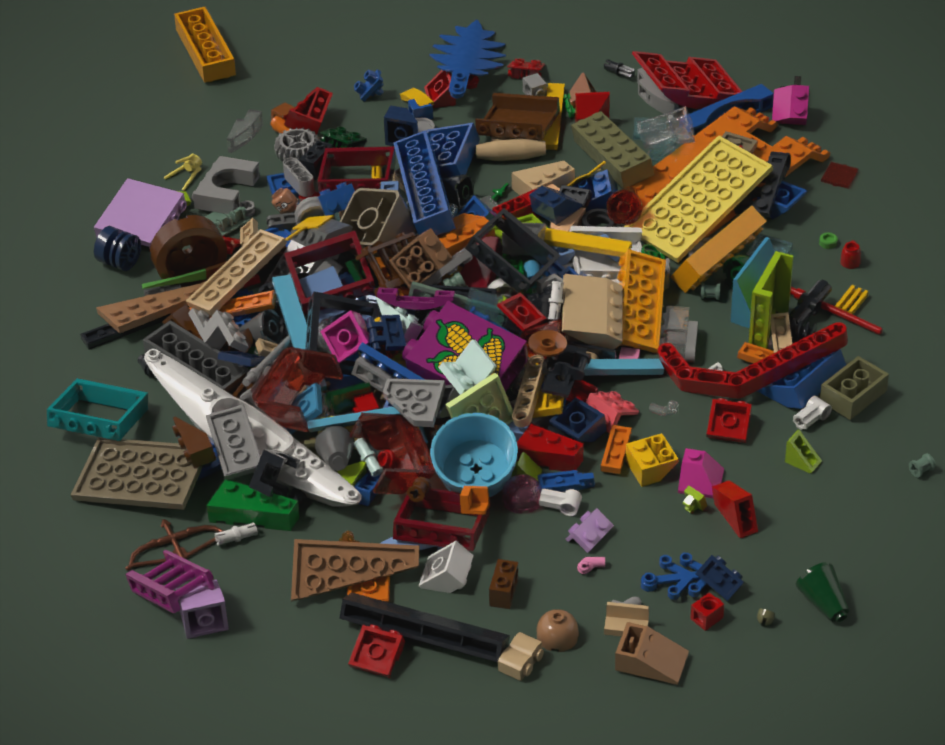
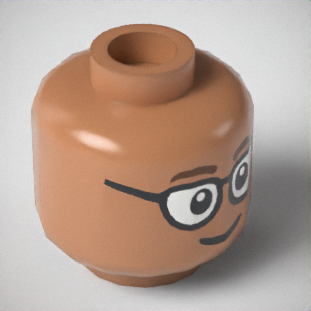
M280 188L272 195V205L281 214L293 213L296 210L298 199L288 188Z

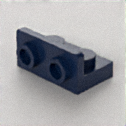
M711 555L695 575L728 602L743 585L744 582L741 580L743 576L735 569L729 570L725 566L727 564L726 561L720 556L714 557Z

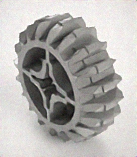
M297 127L296 129L290 128L289 131L284 130L283 133L276 137L274 150L280 161H284L287 158L299 160L320 139L315 134V131H310V129L305 130L304 127L301 129Z

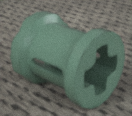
M702 283L701 299L716 298V300H719L720 284L705 285V283Z
M928 453L923 454L922 458L909 462V470L917 478L921 477L924 472L932 471L936 467L934 458Z

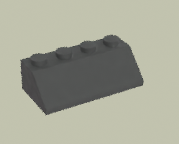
M330 219L319 228L303 230L290 239V241L293 240L304 246H309L351 232L353 226ZM340 254L331 256L330 258L337 260Z

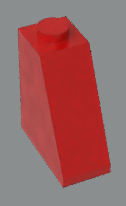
M730 480L711 486L715 506L739 538L758 532L752 494Z

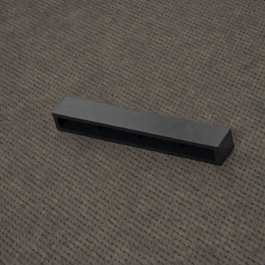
M351 592L342 599L339 619L369 627L370 625H376L383 631L389 632L394 630L401 633L404 637L498 662L501 654L509 644L510 635L371 597Z

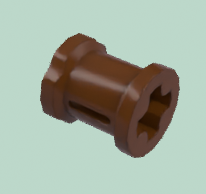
M425 477L416 478L413 486H410L407 490L410 500L413 502L422 501L425 494L431 489L430 481Z

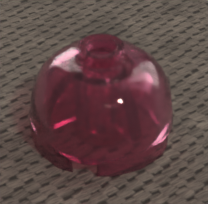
M517 474L509 478L503 486L502 499L504 506L508 510L522 514V511L529 510V513L535 511L540 506L539 499L542 488L539 482L533 476L527 474Z

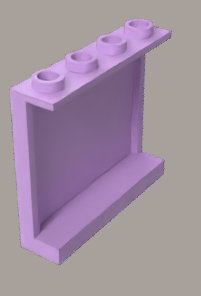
M127 178L95 224L96 237L105 227L113 226L139 236L141 245L150 248L151 242L160 228L173 219L178 220L182 211L186 209L187 203L184 193Z

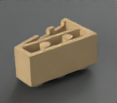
M560 161L512 172V190L522 195L533 189H538L542 185L547 186L551 183L561 188L562 185L567 186L575 179V169L567 162Z

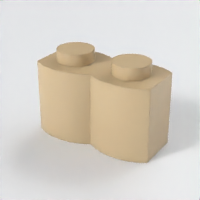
M519 632L513 638L509 647L501 654L498 660V671L517 680H523L525 676L530 675L536 661L539 662L544 654L542 642Z

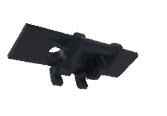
M567 344L566 349L561 354L556 355V357L547 356V359L542 364L543 374L548 376L541 392L547 395L552 394L556 397L568 398L575 380L580 381L584 378V370L586 365L590 363L591 357L586 353L587 348Z

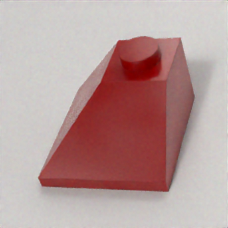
M610 92L575 93V123L598 112H602L609 118Z

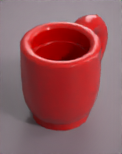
M852 240L843 247L840 263L847 269H855L859 267L861 262V249L856 241Z

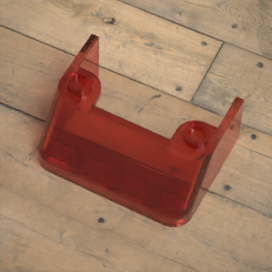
M295 347L284 349L252 394L254 404L280 426L308 432V425L301 407L291 404L304 385L320 384L325 377L343 379L336 355Z
M360 414L350 433V437L367 438L374 449L382 451L392 450L395 455L394 469H384L373 489V493L404 494L410 486H413L416 478L425 477L430 479L433 477L436 471L432 464L429 449L418 426H413L403 415Z

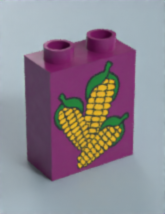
M449 301L446 302L440 312L433 310L428 315L424 323L423 329L425 332L418 341L411 339L406 344L402 353V359L406 361L408 370L425 380H445V385H452L438 367L442 362H456L470 341L476 340L497 367L493 373L499 376L505 393L528 361L526 340Z

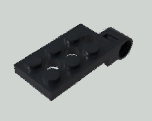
M774 151L770 153L767 163L773 166V171L760 182L765 183V185L762 187L756 186L734 208L735 214H742L750 206H753L762 217L770 218L781 181L785 179L791 165L790 153ZM755 197L761 198L757 201H752Z

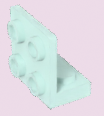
M471 340L456 362H442L438 368L461 395L489 377L497 366L478 342Z

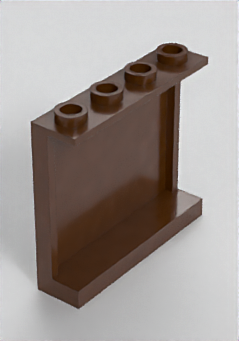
M493 93V106L483 119L476 118L475 124L478 134L482 136L543 140L560 113L559 97Z

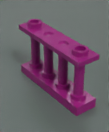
M168 550L163 551L166 561L146 574H139L133 570L125 574L132 592L172 613L181 610L178 603L179 598L200 585L210 590L215 589L212 581L214 577L210 570ZM170 569V571L153 580V578ZM179 574L181 575V576H179L178 578L174 579L173 581L169 582L168 584L163 585L164 583L168 582L169 580L173 579L174 577L178 576ZM189 580H192L191 582H189V583H187L186 585L182 586V587L179 588L178 590L174 591V589H176L177 587L181 586V585L184 584L185 582H187V581H189Z

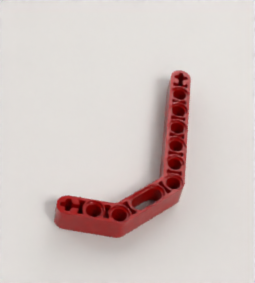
M836 322L737 372L690 367L671 343L661 344L657 351L664 370L681 391L740 399L845 347L848 344L846 325Z

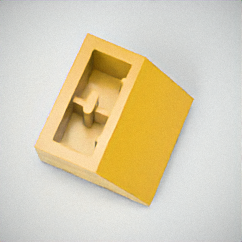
M662 433L626 444L625 461L641 487L660 482L679 462L677 455Z

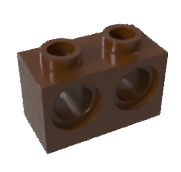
M503 559L497 560L489 587V606L510 609L519 579L518 562Z

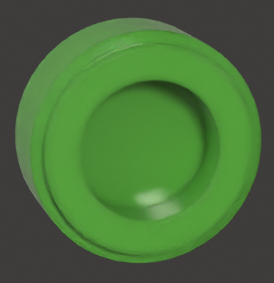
M823 233L820 235L819 245L825 249H833L837 246L838 238L833 233Z

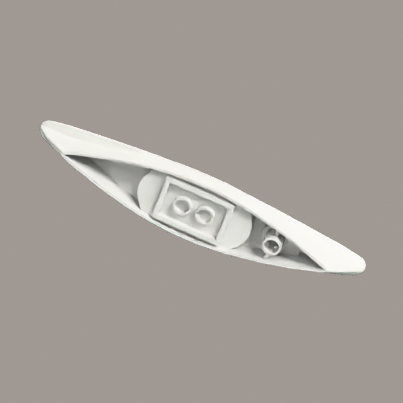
M150 349L145 353L144 360L154 376L193 424L207 434L212 444L214 442L206 415L244 404L260 455H262L264 449L278 450L300 459L297 469L283 464L276 482L288 487L289 491L293 488L300 489L307 498L330 506L357 505L361 501L362 495L357 489L295 439L287 430L261 411L234 397L157 349Z

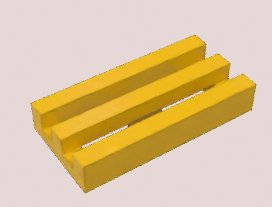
M851 285L835 307L854 314L868 297L869 291L865 290L862 292V288L858 287V289H855V286ZM857 296H860V297L858 298V300L854 303V305H853V306L850 308V310L848 311L847 309L849 308V306H851V305L853 304V302H854V300L857 298Z

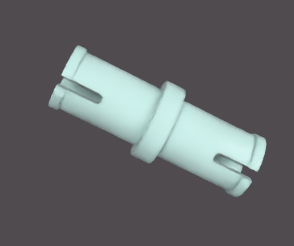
M365 438L357 439L354 442V447L359 452L361 461L366 462V466L373 477L380 475L383 472V468L377 461L375 452L371 451Z

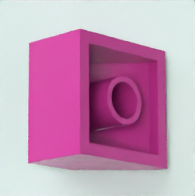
M790 85L774 89L772 120L780 124L806 125L809 86Z

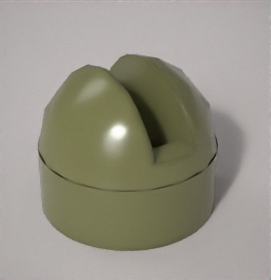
M760 608L757 614L758 622L761 624L762 620L766 621L765 626L772 624L775 613Z

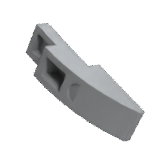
M643 68L638 69L637 83L639 96L657 111L673 118L677 117L679 105L668 99Z

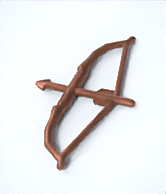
M163 519L161 527L165 528L168 536L158 538L157 540L152 539L138 547L131 554L129 565L125 569L129 571L133 567L164 563L166 559L134 563L137 555L147 549L171 542L175 548L172 553H176L178 556L186 559L216 541L215 537L188 553L185 548L179 547L177 540L202 531H216L219 533L224 530L213 525L188 527L186 530L172 533L169 526L171 523Z

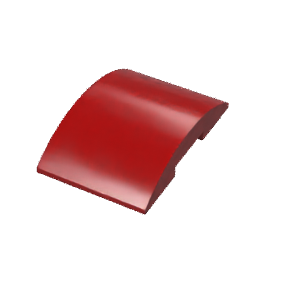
M632 52V55L668 99L681 106L702 109L743 92L716 59L688 57L687 62L667 61L661 54Z

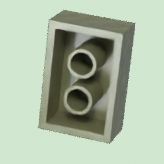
M857 356L821 384L820 399L830 404L833 410L851 420L887 391L889 374Z

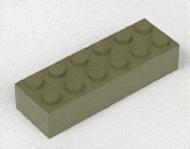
M602 112L594 113L592 116L571 125L574 142L598 165L606 161V164L601 168L603 170L608 169L614 180L623 189L654 175L651 157Z

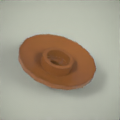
M542 330L530 336L528 346L535 354L550 357L564 352L567 347V340L559 332Z

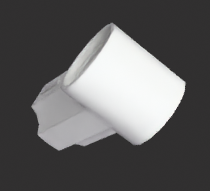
M813 396L807 402L806 407L793 416V422L800 430L807 429L818 419L825 420L830 415L832 406L817 396Z
M542 488L539 505L560 509L564 515L574 516L578 511L582 495L574 489H569L564 493Z

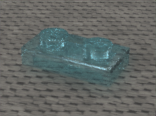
M675 134L652 147L647 155L651 157L652 161H658L666 153L671 154L674 152L680 139Z

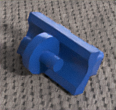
M368 69L364 74L366 82L357 81L354 84V90L360 94V99L364 102L370 95H382L383 93L381 88L384 85L382 83L383 79L381 71L378 69L375 72Z

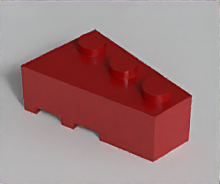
M316 87L295 108L289 110L284 126L292 129L304 127L305 130L315 131L317 135L333 93Z
M531 424L517 441V461H519L522 452H524L538 466L549 467V470L563 472L577 470L583 462V443Z

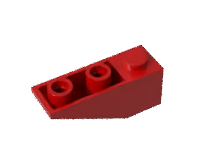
M536 189L492 208L496 214L505 208L516 218L532 213L537 218L541 217L532 211L529 194Z

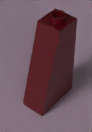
M489 236L482 239L483 242L502 256L503 247L499 237ZM475 256L464 265L460 272L468 287L488 288L497 277L494 272Z

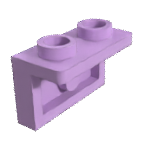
M596 508L592 513L587 511L580 518L582 521L580 525L575 523L568 530L570 535L566 540L569 542L573 538L588 553L614 525Z

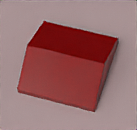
M521 292L497 304V307L523 332L530 333L547 319Z

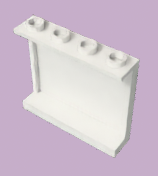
M570 226L569 232L593 236L606 234L611 239L632 242L631 250L641 252L642 245L640 240L643 233L641 228ZM573 249L575 255L572 257L576 273L579 275L586 274L591 277L608 278L610 280L617 279L621 268L619 262L612 260L605 254Z

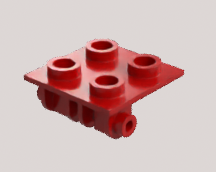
M516 58L515 61H512L507 66V68H511V70L508 69V76L519 79L520 69L521 79H523L524 70H526V76L536 73L542 76L539 70L545 66V63H541L540 60L525 62V59Z

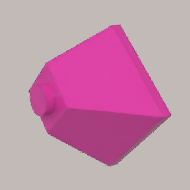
M351 310L320 331L337 364H340L359 351L358 348L362 342L367 345L370 343L364 319L360 313Z
M685 448L678 493L684 494V490L691 486L705 497L713 498L711 486L722 482L724 468L706 451Z

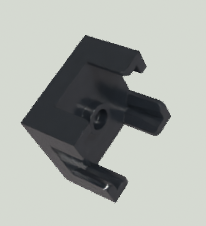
M264 449L249 488L269 497H273L274 494L286 497L289 488L276 482L283 464L297 469L300 459L282 451Z

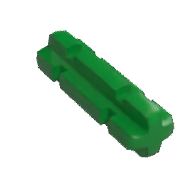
M570 93L564 94V103L568 115L571 119L575 118V108L572 107L569 101L571 95Z

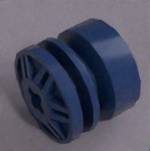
M107 226L101 230L94 244V257L97 261L112 265V267L123 271L130 270L136 264L141 252V239L139 236L113 226Z

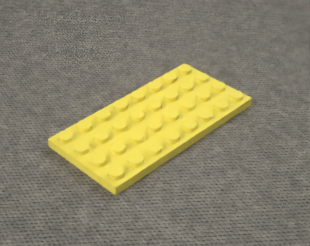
M718 136L624 227L641 228L643 232L642 242L653 245L659 252L679 263L688 252L773 171V166L723 137Z

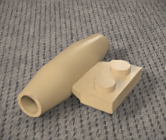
M491 136V142L476 145V158L482 160H525L546 155V143L540 140Z

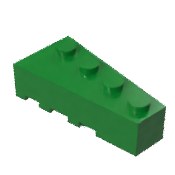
M224 480L207 504L209 523L225 521L228 525H234V523L248 525L254 522L255 526L263 525L265 529L291 531L300 518L297 500L277 494L269 497L249 488L248 485L232 480Z

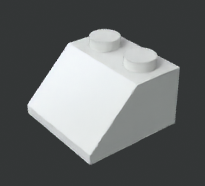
M457 541L428 556L419 587L421 589L446 593L463 588L467 582L466 578L471 569L474 555Z

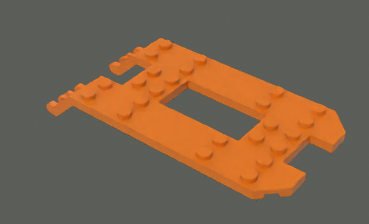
M734 106L654 165L653 176L625 188V210L634 216L638 214L718 136L722 137L725 131L757 140L758 146L752 154L768 162L772 151L790 153L791 165L786 176L810 158L824 162L830 157V152L825 149L820 153L821 147L813 142L808 144V139L804 137L796 140L785 136L775 145L771 146L750 133L757 128L771 133L777 128L778 122L775 120L769 122V117L764 116L762 113L756 115V110L752 107L748 110H743ZM760 183L757 187H762L765 183ZM734 209L704 238L709 237L737 214H735Z

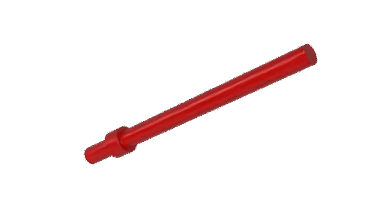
M791 287L790 294L799 300L800 296L804 292L806 293V291ZM822 302L821 309L881 335L883 328L829 303Z

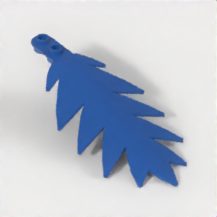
M475 20L467 28L455 26L456 33L459 36L439 35L440 38L452 45L434 44L433 47L447 54H429L435 61L443 64L438 65L437 68L452 72L449 92L453 98L464 96L470 74L476 76L488 75V72L482 70L503 67L502 63L485 59L506 57L505 54L487 50L500 48L506 44L485 40L492 37L495 32L483 30L479 20Z

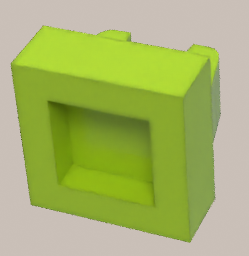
M691 486L684 490L686 498L683 501V505L686 506L684 508L686 511L693 513L697 508L703 511L708 506L703 494Z

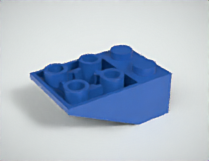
M608 169L571 186L588 189L593 192L586 212L597 208L610 211L621 205L617 183Z

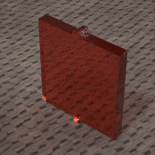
M831 162L822 176L821 182L849 189L859 169L847 166L846 164L842 165Z

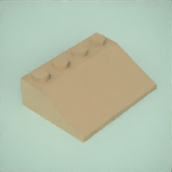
M565 274L563 276L562 332L589 345L614 350L622 343L623 286L608 278Z

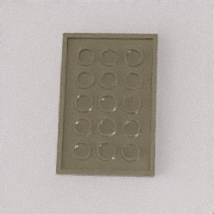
M98 437L75 484L71 497L75 501L184 510L203 465L194 469L191 461H186L183 453L185 449L181 450L179 443L127 439L116 441Z

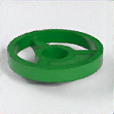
M645 244L641 248V253L654 257L660 255L662 259H665V255L659 252L653 245Z

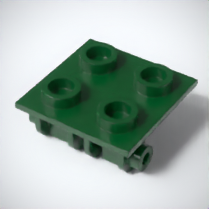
M340 126L335 129L328 128L326 131L320 132V134L324 135L321 141L332 144L333 148H352V143L364 141L367 138L362 137L357 132H348L346 128Z

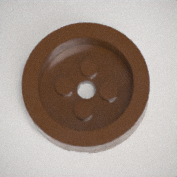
M187 215V218L173 219L160 228L151 242V260L163 280L225 262L227 246L214 222L203 216ZM189 245H190V247H191V248L182 250L184 246H189ZM208 279L180 283L181 288L200 284Z

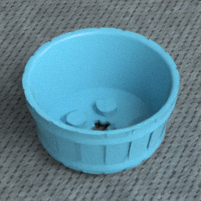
M466 413L450 419L436 432L430 449L433 467L449 491L461 493L464 486L488 487L489 497L499 493L509 482L516 465L518 453L516 438L510 427L502 420H499V418L489 414L486 415L485 413ZM475 464H478V467H482V470H479L477 474L470 470Z

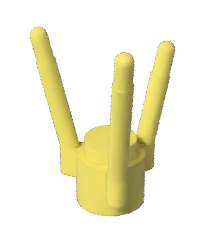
M193 153L175 161L176 164L185 163L164 177V179H168L183 169L189 172L194 171L182 188L183 191L190 185L196 174L202 170L200 167L202 165L200 157Z

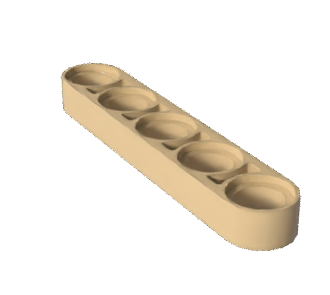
M541 355L531 356L527 361L512 413L514 424L517 427H526L532 421L544 378L542 364L545 359ZM529 389H534V390L531 391V392H525V391H527V390H529ZM530 402V404L526 406H521L524 403ZM526 416L524 419L518 420L519 417Z

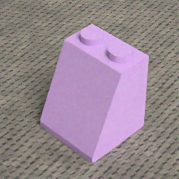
M217 579L212 580L215 589L210 590L200 585L179 598L180 614L187 639L229 630L225 600Z

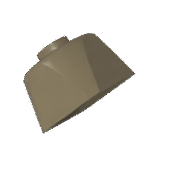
M357 189L353 193L340 222L353 226L351 232L356 231L362 249L369 245L375 247L396 239L395 236L402 232L406 234L411 232L415 234L416 232L411 211L398 190ZM414 236L408 239L409 243L413 241ZM401 243L396 245L399 251L403 249ZM390 248L385 249L388 257L393 258L394 256ZM356 249L348 251L351 254L358 256ZM378 252L373 254L374 257H380Z

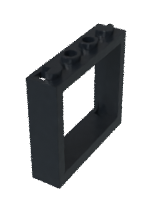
M505 208L473 235L465 247L467 251L517 293L521 292L523 295L553 267L561 256ZM495 227H498L543 265L530 280L482 241Z
M314 291L308 306L304 367L354 376L352 371L355 361L344 360L337 364L334 357L317 354L320 306L348 312L351 310L376 319L382 315L379 305Z

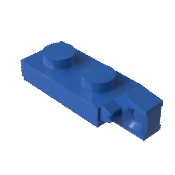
M577 470L538 475L540 493L542 488L565 492L569 489L582 490L595 486L593 473L582 474L578 473Z

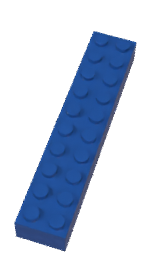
M425 130L393 142L413 222L418 234L420 235L432 229L436 235L455 229L437 159L427 131Z

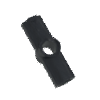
M823 279L818 280L808 293L804 292L800 296L797 306L789 314V322L795 318L796 324L800 320H803L804 324L811 315L814 316L818 313L822 302L832 291V287L827 281Z

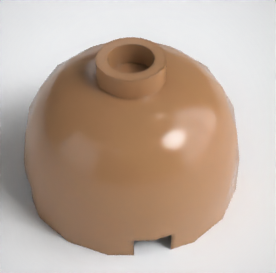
M554 609L546 612L539 619L536 628L537 640L541 641L542 647L549 651L559 649V652H564L575 646L578 641V623L574 616L565 610Z

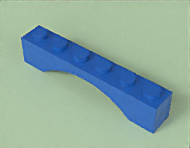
M759 84L679 118V132L689 140L734 106L743 110H748L752 107L756 110V113H761L773 107L774 93L763 84Z

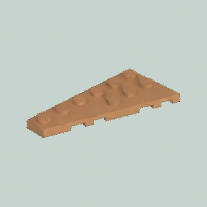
M205 282L96 307L97 313L115 330L122 333L173 313L185 305L188 306L186 300Z
M294 539L291 602L416 569L419 566V545Z

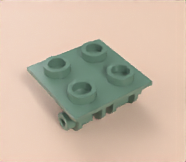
M238 207L233 212H229V214L212 212L205 216L215 223L222 236L227 235L251 220L245 216V213H247L245 207Z

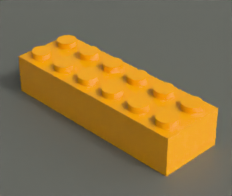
M206 7L175 13L176 31L204 83L236 75L234 57Z
M750 206L688 257L670 278L684 293L690 289L694 291L701 284L700 282L706 281L713 272H717L727 259L734 257L733 254H738L743 250L744 245H749L756 238L755 236L764 230L762 226L767 221L753 206Z

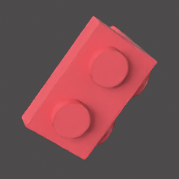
M615 391L590 393L586 404L605 415L608 433H610L612 425H617L621 415H638L639 410L635 408V404L622 399L621 395Z

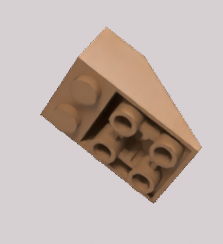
M429 229L411 241L391 258L389 262L410 289L412 281L423 283L453 258L433 230Z
M627 622L615 653V670L678 685L689 651L648 626Z

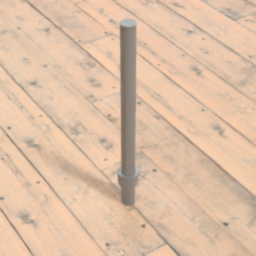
M289 335L256 368H252L247 373V376L242 381L243 385L249 386L252 382L256 381L264 369L291 344Z

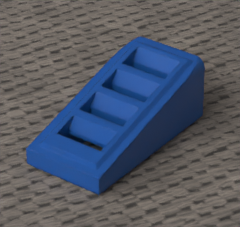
M368 471L353 486L362 495L359 504L370 505L387 480L386 475L380 474L373 477L371 472Z

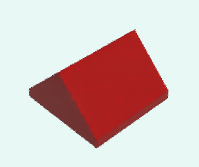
M441 70L424 87L426 95L434 102L433 108L456 105V98H453L449 92L451 72Z

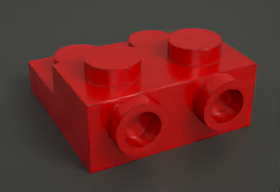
M724 398L713 399L706 437L746 443L752 404H748L745 401L732 402Z
M362 625L348 665L352 668L390 678L395 662L399 661L405 644L402 634L394 630L389 632L383 631L376 625H370V627Z

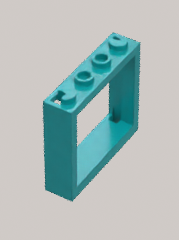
M77 378L47 408V426L120 441L148 410V392ZM78 400L128 409L118 421L69 412Z

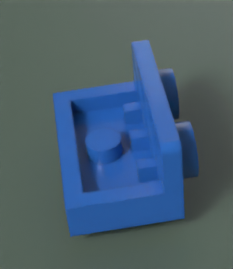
M346 182L336 185V190L330 191V189L319 192L321 196H318L317 199L325 216L346 209L355 192L352 183L347 185Z

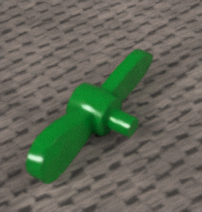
M509 183L504 184L501 189H493L492 192L495 195L490 200L491 204H495L499 197L502 198Z

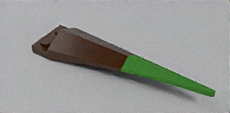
M286 245L259 271L269 270L270 265L276 266L286 250ZM227 261L184 275L142 284V289L209 279Z

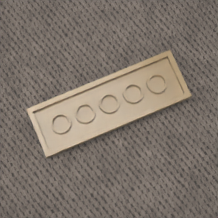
M260 229L186 300L188 306L199 311L204 310L212 316L216 310H219L255 276L269 260L281 251L287 244L285 238Z

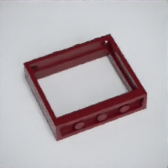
M395 147L325 148L317 181L319 192L330 189V191L336 190V185L346 182L347 185L352 183L355 191L359 188L381 189L380 182L393 180L396 164ZM387 165L385 178L329 179L331 167Z
M356 231L284 253L305 315L308 314L311 297L305 298L295 268L356 249L358 255L361 254L360 250L362 247ZM366 258L360 259L366 279L323 293L350 299L374 293L373 290L376 287ZM320 306V310H323V309H326V308H327V307H322V306Z
M431 488L425 494L424 499L419 502H413L406 495L393 521V539L446 547L457 541L468 551H474L490 515V497L486 514H468L478 516L473 528L469 529L409 519L415 507L461 513V493Z

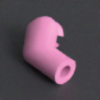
M585 557L579 562L577 569L581 574H587L594 567H605V557Z

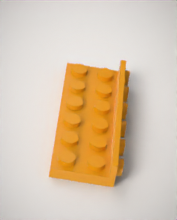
M628 249L619 259V266L621 268L617 276L619 284L623 286L621 344L657 353L660 343L666 260Z

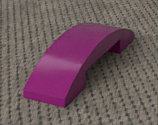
M379 288L377 292V297L382 301L396 307L413 310L437 308L445 305L447 301H453L455 291L436 290L434 297L398 296V288Z

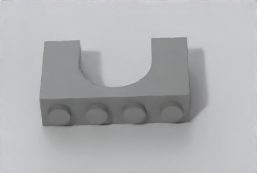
M219 156L209 172L206 173L204 179L200 181L197 189L192 193L194 208L225 214L233 212L240 204L239 191L220 188L219 186L228 183L254 186L260 177L259 162Z

